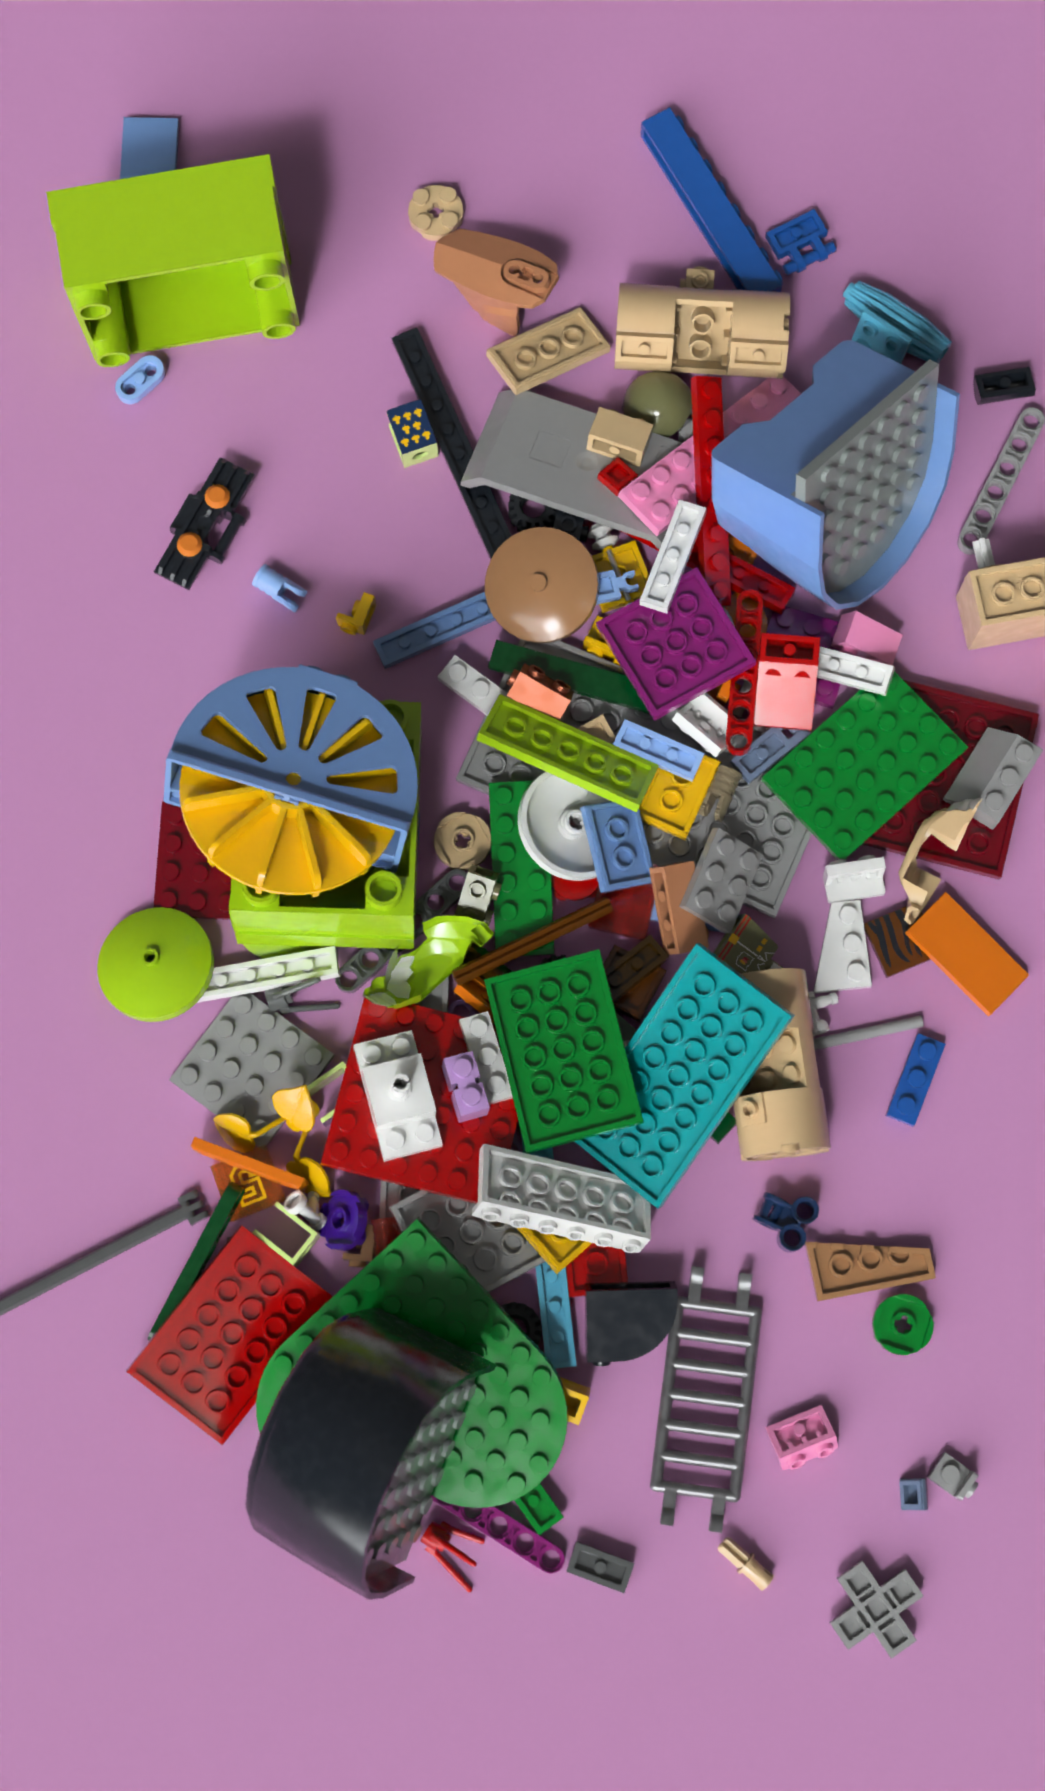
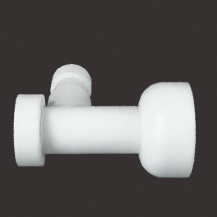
M813 991L809 992L814 1031H812L813 1037L830 1030L827 1021L819 1018L817 1009L830 1004H837L838 996L835 992L816 998Z
M296 1190L286 1198L284 1209L292 1215L300 1214L309 1221V1226L313 1230L318 1231L322 1229L327 1221V1217L319 1212L318 1193L310 1191L308 1197H306L303 1192Z

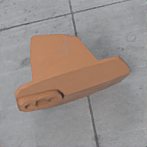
M458 229L442 237L435 244L433 258L435 272L453 282L470 306L479 313L484 321L512 336H517L520 330V308L533 309L544 303L559 280L558 266L549 257L531 247L506 238L472 230Z

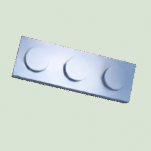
M624 719L613 745L659 765V768L693 782L705 755L703 752Z

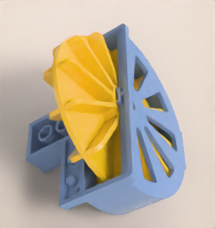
M299 664V667L268 668L238 676L208 693L196 704L180 726L166 758L163 802L181 807L183 820L192 839L200 851L207 857V862L212 867L216 866L229 877L244 885L255 888V893L262 894L265 891L283 895L311 894L312 897H317L320 892L334 889L357 878L359 875H364L371 866L396 873L414 814L418 780L415 759L409 741L393 715L376 698L357 686L358 682L345 675H334L324 672L316 666Z

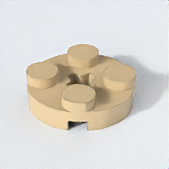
M430 185L417 189L413 193V198L408 207L410 225L414 230L416 229L418 233L422 234L423 238L432 241H438L455 231L458 226L460 227L463 222V205L454 188ZM433 208H439L443 212L439 213L438 218H433V214L429 213V211Z
M455 812L442 819L437 826L434 836V849L438 858L452 870H469L472 864L481 865L491 852V833L485 821L476 815L466 814V812ZM462 834L464 838L470 837L471 840L467 842L468 847L463 848L462 846L457 847L455 845L458 841V835Z

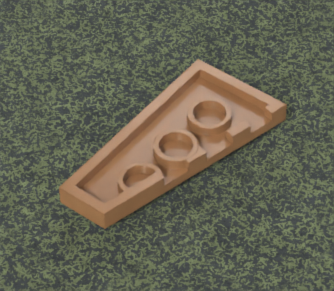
M805 1242L817 1302L936 1278L930 1248Z

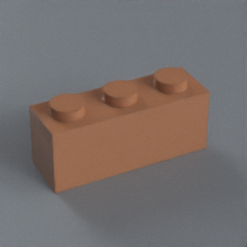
M694 861L676 862L649 868L663 949L668 955L691 952L696 943H701L706 948H709V932L705 921L679 907L695 870Z

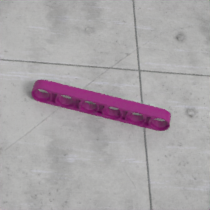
M432 1495L430 1496L434 1502L540 1570L552 1574L560 1571L565 1562L564 1553L557 1545L538 1535V1533L496 1506L482 1508L479 1517L470 1518L465 1514L464 1507L444 1502ZM503 1517L507 1521L508 1529L504 1534L497 1535L492 1532L490 1523L493 1518ZM527 1533L533 1537L534 1545L531 1550L521 1551L517 1547L516 1539L520 1534ZM548 1550H554L560 1556V1562L554 1568H548L542 1562V1556Z

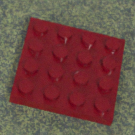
M162 801L153 908L176 909L192 918L230 920L231 877L216 866L212 867L207 862V857L200 851L186 827L181 807Z

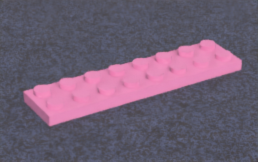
M784 376L783 379L767 378L723 412L724 439L742 424L771 420L801 393ZM693 436L619 492L618 497L656 536L668 528L679 499L696 504Z

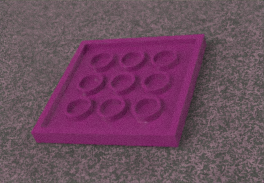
M697 567L682 575L667 614L641 606L640 599L596 622V627L654 721L756 665L753 655Z

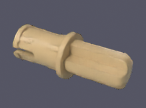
M726 1537L719 1544L718 1551L738 1568L737 1572L739 1574L743 1573L761 1591L771 1583L774 1575L754 1558L755 1555L753 1553L748 1554L730 1537Z

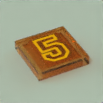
M267 1145L242 1154L274 1166ZM223 1162L210 1166L221 1197L230 1182L245 1188L244 1195L230 1220L231 1223L275 1206L274 1204L277 1201L281 1204L286 1200L281 1184Z

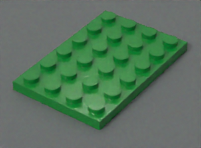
M894 671L886 696L860 689L767 772L761 781L837 860H846L968 749V746Z
M599 949L484 979L527 1153L644 1123Z

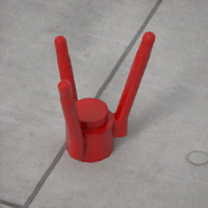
M433 1520L420 1542L426 1545L425 1551L433 1555L467 1592H472V1587L439 1551L443 1552L447 1549L470 1566L476 1567V1561L449 1543L452 1536L448 1533L479 1544H484L485 1540L469 1532L452 1527L445 1521L438 1524Z

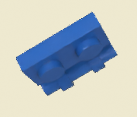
M815 209L766 232L765 236L778 260L789 256L791 262L783 265L786 275L794 272L800 273L806 270V266L816 261L822 262L828 259V255L837 251L833 241L823 245L820 240L827 236L828 230ZM810 245L813 251L802 256L799 250Z

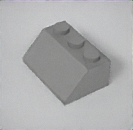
M988 727L943 800L952 805L965 799L982 798L973 818L993 830L1000 822L1043 749L1018 734Z

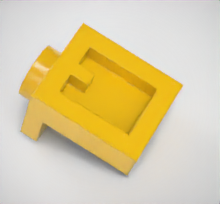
M364 592L361 600L357 599L353 605L351 615L354 617L337 613L336 621L343 632L350 635H356V633L365 635L377 606L375 596Z

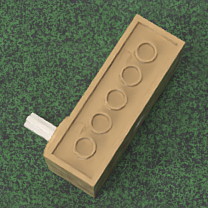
M980 538L978 541H973L972 544L978 569L968 572L956 595L968 650L1044 637L1045 557L995 565L989 539Z

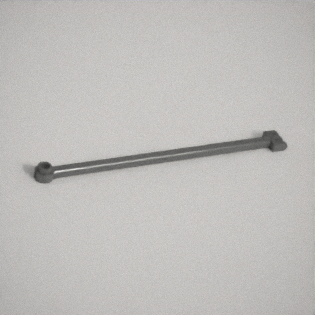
M197 1189L178 1198L180 1207L0 1299V1316L187 1219L191 1226L210 1217L208 1211H203L198 1215L194 1212L205 1206L202 1200L192 1205L189 1202L199 1196Z

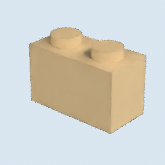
M599 407L588 435L586 450L613 459L619 457L625 463L640 467L651 439L653 424L641 418L620 414L613 409Z

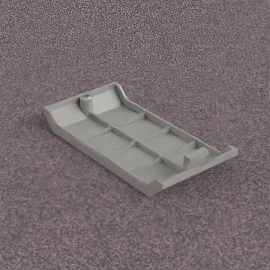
M511 389L498 393L461 480V486L471 489L487 485L649 540L658 549H660L667 532L666 529L656 536L619 497L597 479L598 473L615 459L586 450L588 435L596 413L528 390L518 395H515ZM652 432L641 466L626 464L639 477L681 445L682 442Z

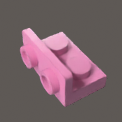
M822 1404L766 1427V1432L778 1456L782 1470L800 1468L806 1461L816 1457H827L838 1448L836 1434Z

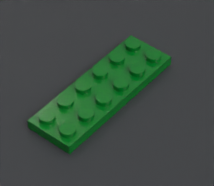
M533 781L489 783L492 871L500 873L498 883L502 884L497 901L494 900L496 949L553 922L551 874L541 868L528 854L518 829L520 801L526 789ZM554 940L522 956L555 955Z

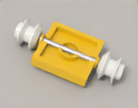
M599 523L594 524L590 528L591 531L587 534V537L596 541L592 545L593 550L602 551L592 556L598 573L614 570L616 577H621L625 572L634 570L635 576L626 579V582L629 585H639L637 592L626 593L620 591V600L599 604L603 614L622 606L625 607L640 599L649 573L635 540L613 548L619 539L617 535H611L610 532L613 528Z

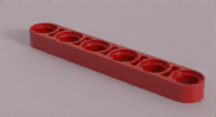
M753 589L742 591L737 599L735 628L756 660V665L735 676L730 681L726 748L732 755L736 756L745 755L752 746L763 612V597L758 591ZM747 597H752L757 600L758 606L754 610H746L742 606V601ZM749 624L755 627L756 633L754 636L747 638L742 636L739 630L743 625ZM740 679H746L751 683L752 687L748 692L742 693L735 688V683ZM737 707H745L750 714L747 719L740 721L734 718L733 711ZM740 734L746 737L747 744L745 747L735 748L732 746L730 740L734 735Z

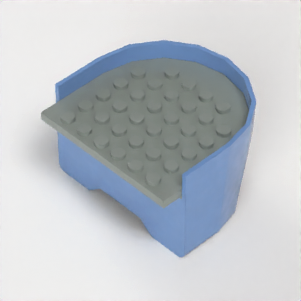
M842 341L813 365L812 385L769 421L742 424L712 450V502L718 524L772 567L834 609L859 606L882 590L901 569L931 524L947 486L955 451L960 393L938 383L939 364L930 359L917 371H914L856 341Z

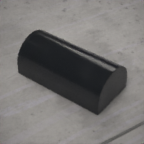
M1030 367L974 375L973 380L974 397L978 405L1032 397L1036 392Z

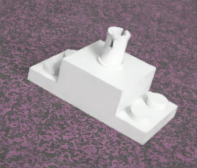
M412 1030L354 1044L353 1048L383 1161L386 1162L442 1147L443 1143L435 1117L436 1107L421 1053L418 1054Z

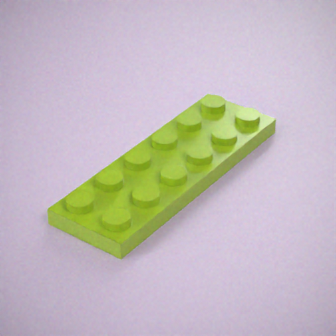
M499 694L476 739L635 812L638 811L659 765L501 694Z

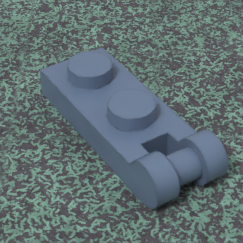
M770 728L752 743L748 753L742 756H735L730 763L742 774L743 779L750 784L799 745L811 733L808 730L788 729L793 735L788 740L782 733L786 729Z

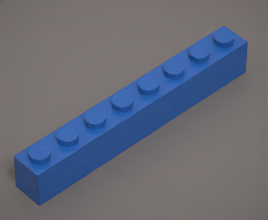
M669 107L641 122V138L736 289L781 292L783 279L776 269H772L768 263L769 258L766 251L762 247L759 248L754 241L755 236L749 225L745 226L740 219L741 214L735 203L731 204L728 200L723 183L716 181L709 161L702 159L695 139L693 137L689 138L685 132V126L679 115L675 116Z

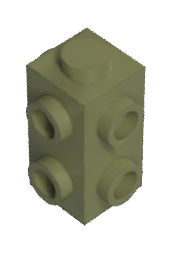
M472 864L467 872L454 916L470 917L486 923L489 927L494 913L493 910L489 909L492 899L497 901L502 884L498 883L500 873Z

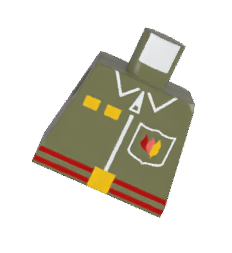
M746 913L738 915L731 933H725L713 951L716 956L740 974L783 968L771 959L777 951L778 945Z

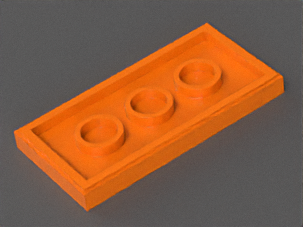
M947 892L905 932L987 1016L992 1015L1029 976Z

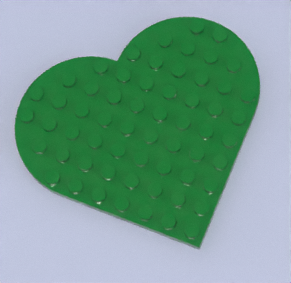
M419 1217L288 1337L275 1351L263 1371L256 1399V1417L260 1433L278 1392L301 1354L324 1327L347 1313L373 1307L380 1308L469 1352H476L484 1356V1359L496 1364L495 1371L476 1377L474 1381L476 1384L475 1393L466 1402L463 1410L466 1413L465 1419L461 1427L456 1429L452 1439L455 1441L454 1448L451 1454L445 1458L442 1469H444L442 1479L437 1486H434L431 1494L439 1500L457 1506L470 1508L493 1507L509 1503L530 1492L554 1467L564 1445L567 1432L568 1406L562 1381L551 1361Z

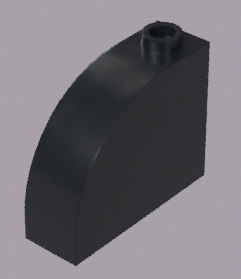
M675 1281L584 1283L585 1351L587 1363H593L595 1366H608L611 1362L639 1358L655 1349L671 1330L678 1305V1289Z

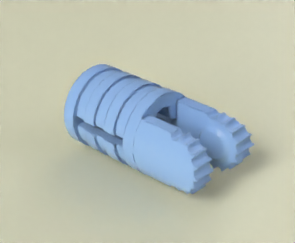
M264 564L258 570L252 581V586L258 587L259 590L272 596L274 600L293 612H296L299 606L296 602L283 595L288 588L296 595L305 597L308 592L289 578L283 577L282 574L271 569L267 564Z

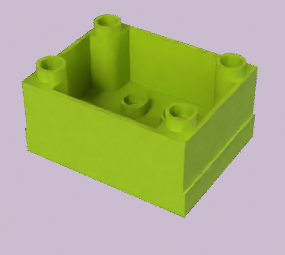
M270 154L46 192L51 225L57 239L64 289L98 365L117 367L126 364L130 360L131 354L262 332L266 338L280 339L292 335L296 330L295 326H300L289 266L292 264Z
M392 699L379 701L393 715L409 741L417 769V801L397 872L371 866L364 875H359L357 878L334 889L320 892L317 897H312L311 894L283 895L265 891L262 894L255 893V888L231 878L230 914L237 944L396 949L399 945L398 949H414L422 746L421 702H399Z

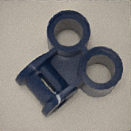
M765 1192L763 1195L765 1200L758 1214L754 1215L752 1220L771 1230L778 1231L777 1244L783 1251L791 1253L801 1249L806 1242V1233L801 1226L815 1221L819 1214L818 1204L810 1197H801L790 1205L787 1201ZM804 1203L810 1206L812 1214L809 1219H802L798 1216L796 1209L799 1204ZM772 1205H773L774 1208H773V1210H772L770 1216L768 1217L769 1211H770V1209H771V1207H772ZM787 1230L795 1231L798 1234L799 1242L797 1246L792 1247L785 1243L784 1233Z

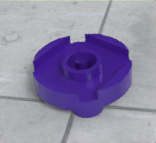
M339 1189L332 1192L330 1196L333 1197L329 1203L324 1202L320 1210L327 1217L326 1224L319 1230L320 1236L325 1237L328 1242L325 1245L330 1249L341 1251L350 1250L355 1245H362L366 1239L365 1229L367 1225V1211L369 1209L368 1200L354 1191Z

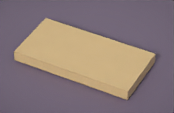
M579 307L487 349L486 356L513 393L518 395L609 353L611 345L584 310Z

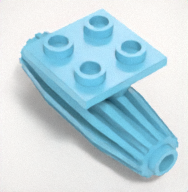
M860 280L856 284L851 282L844 291L843 297L846 298L844 305L860 319L851 340L900 364L906 353L924 361L930 359L939 363L951 346L952 341L928 318L892 294Z

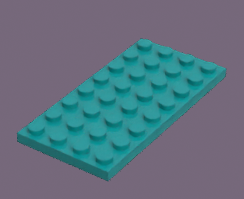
M696 943L625 1048L644 1123L574 1142L657 1209L661 1208L795 1015L701 943Z

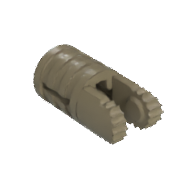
M718 765L717 772L710 784L711 786L708 788L700 806L699 815L708 816L716 799H718L719 802L714 818L722 822L733 799L732 796L735 794V789L738 787V782L742 778V774L730 767Z

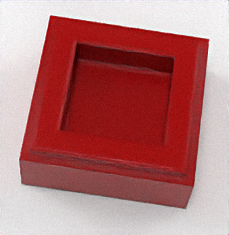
M617 457L598 473L597 479L618 497L620 490L635 480L638 474Z

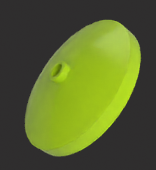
M148 908L126 917L109 933L98 957V980L106 998L124 1015L145 1022L165 1021L183 1014L192 1008L204 995L213 976L214 951L208 935L191 916L172 908Z

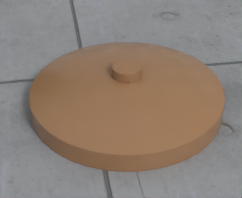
M530 528L508 538L494 553L485 576V596L492 615L510 634L533 643H550L569 637L589 619L599 596V574L590 552L575 537L555 528Z

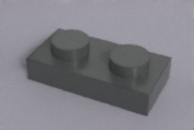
M576 1541L566 1572L625 1593L635 1563Z

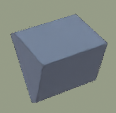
M926 1478L899 1479L901 1510H928Z

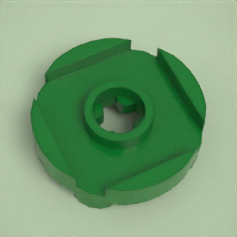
M899 1294L886 1298L877 1306L872 1317L874 1339L883 1349L895 1355H909L918 1352L929 1343L934 1330V1322L929 1310L926 1308L927 1306L919 1298L908 1294ZM902 1316L907 1317L906 1322L911 1325L910 1330H904L903 1333H899L898 1327L894 1325L895 1320H900Z

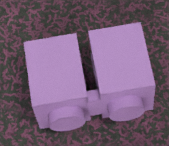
M473 1051L444 1058L441 1067L449 1092L453 1091L451 1100L458 1123L486 1116L490 1106L483 1083H478L480 1073Z

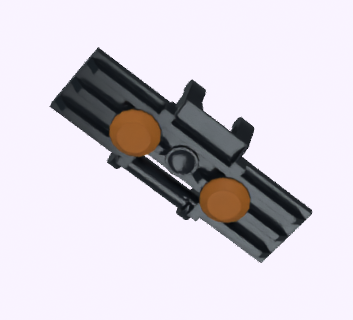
M220 457L201 491H198L196 495H188L172 522L170 532L175 536L155 568L154 573L190 590L207 559L222 564L225 560L223 556L237 531L247 521L242 515L236 513L235 510L253 481L255 474ZM223 519L230 520L213 550L208 545V535L216 522L220 524Z

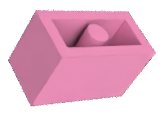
M853 611L841 615L831 646L843 653L893 665L903 635L858 611Z

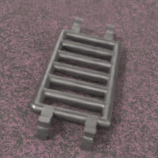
M692 1266L688 1297L678 1296L676 1317L668 1333L650 1488L655 1492L664 1493L660 1517L661 1525L673 1526L677 1495L712 1499L708 1530L710 1532L722 1533L725 1501L735 1503L741 1498L762 1310L760 1307L748 1305L752 1274H738L736 1303L700 1299L704 1268ZM691 1309L749 1317L748 1334L745 1336L681 1327L683 1310ZM680 1339L746 1348L744 1366L678 1357ZM676 1369L742 1378L740 1397L674 1388ZM672 1400L739 1409L737 1427L670 1418ZM676 1431L735 1440L733 1458L666 1449L668 1432ZM665 1461L730 1470V1488L724 1489L663 1480Z

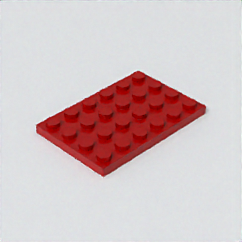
M240 1225L126 1371L223 1445L256 1403L260 1379L275 1351L333 1296L248 1229Z

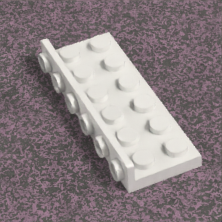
M483 1144L479 1149L478 1202L472 1209V1216L482 1218L488 1222L497 1221L510 1224L515 1228L537 1230L542 1234L564 1236L573 1241L591 1242L600 1247L608 1246L622 1249L627 1253H639L651 1240L650 1202L615 1174L488 1144Z

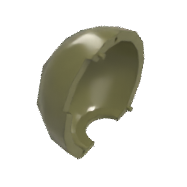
M648 372L639 376L626 389L622 405L623 415L641 418L653 424V433L670 437L683 427L690 415L692 406L690 388L680 377L670 372Z

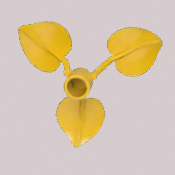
M306 1084L276 1091L272 1097V1102L275 1110L281 1117L258 1131H251L249 1122L237 1114L221 1113L213 1118L223 1140L234 1150L248 1153L255 1148L253 1138L259 1137L285 1120L291 1130L295 1132L301 1130L302 1134L293 1155L295 1161H289L286 1164V1171L303 1177L309 1182L305 1193L308 1194L310 1191L318 1193L319 1197H330L332 1193L330 1191V1182L323 1167L311 1158L300 1157L307 1134L314 1127L315 1118L320 1113L318 1105L310 1097Z

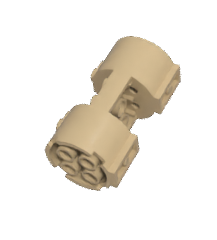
M620 283L614 369L783 379L789 347L788 316H790V293Z
M777 968L742 973L741 975L795 1016L733 1104L741 1161L773 1160V1158H792L829 1152L831 1148L823 1089L820 1088L812 1034L814 1026L806 971L800 968Z

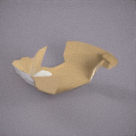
M982 798L965 799L961 802L953 803L949 808L935 811L919 827L898 871L901 885L908 895L904 920L910 925L919 916L941 881L940 878L917 867L916 857L921 845L932 834L948 847L957 851L968 824L972 820Z

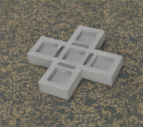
M861 1560L837 1577V1580L854 1605L829 1623L848 1650L871 1633L875 1634L890 1658L895 1657L917 1641L899 1615V1613L923 1597V1594L906 1569H903L879 1586Z

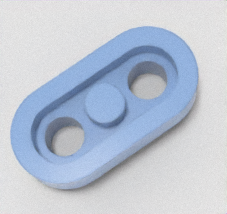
M148 355L136 362L116 381L115 390L118 398L126 404H135L143 399L164 379L165 369L162 361L156 356ZM150 370L156 371L153 376L147 375ZM130 388L135 389L133 394H127L126 392Z

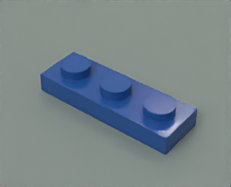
M920 1033L916 1035L885 1116L909 1126H915L945 1048V1043Z

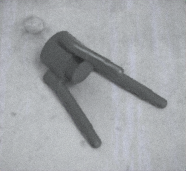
M320 977L291 987L265 990L266 1000L271 1012L279 1010L281 1015L291 1012L339 1009L340 1004L326 1003L289 1006L290 1003L294 1002L292 993L319 983L321 981Z

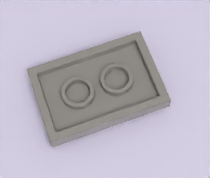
M719 827L712 828L679 907L721 932L731 933L763 854Z

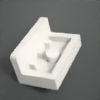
M705 693L690 701L672 718V721L679 726L680 730L689 734L706 752L717 757L726 749L728 711L709 694ZM734 735V736L731 738V740H730L731 743L734 741V739L737 737V735Z
M866 855L860 857L858 861L847 862L841 859L826 865L823 881L828 903L883 896L886 892L883 881L886 869L884 857L875 858L874 855Z

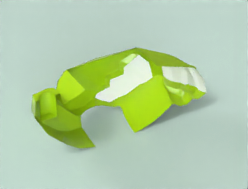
M437 916L423 922V931L427 939L416 950L401 955L399 958H397L398 945L388 962L385 976L372 980L371 986L365 988L363 997L376 1005L387 1008L393 1007L395 1009L421 1002L452 973L453 969L463 963L472 943L475 942L482 947L493 937L494 933L486 923L470 917Z

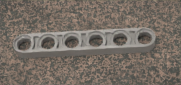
M1034 407L1027 408L1020 414L958 537L957 544L963 553L968 555L975 554L973 547L967 546L964 543L963 537L965 535L974 534L978 540L980 538H987L1044 425L1045 417L1039 409ZM1034 416L1038 420V426L1035 428L1027 427L1024 424V417ZM1015 439L1023 440L1027 446L1026 450L1021 452L1014 450L1012 441ZM1002 463H1010L1015 469L1014 474L1004 475L1000 471V465ZM992 486L999 487L1002 490L1003 496L999 499L991 498L987 491L988 488ZM979 510H985L990 514L991 520L987 523L979 522L975 514Z

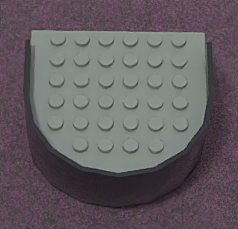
M376 1307L347 1313L324 1327L299 1357L278 1392L261 1430L248 1472L245 1508L253 1529L293 1556L366 1599L385 1598L412 1584L415 1576L399 1569L395 1565L407 1559L412 1543H415L421 1534L422 1526L420 1522L423 1515L427 1514L432 1505L433 1498L430 1496L434 1486H437L442 1479L444 1469H442L443 1462L454 1448L455 1441L452 1439L456 1429L461 1427L465 1419L466 1413L463 1410L466 1402L475 1393L476 1384L474 1381L476 1377L495 1371L497 1365L484 1359V1356L476 1352H469Z

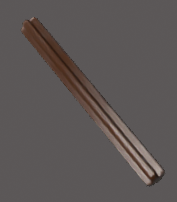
M603 897L453 969L452 976L458 985H462L611 913L613 906L608 897Z

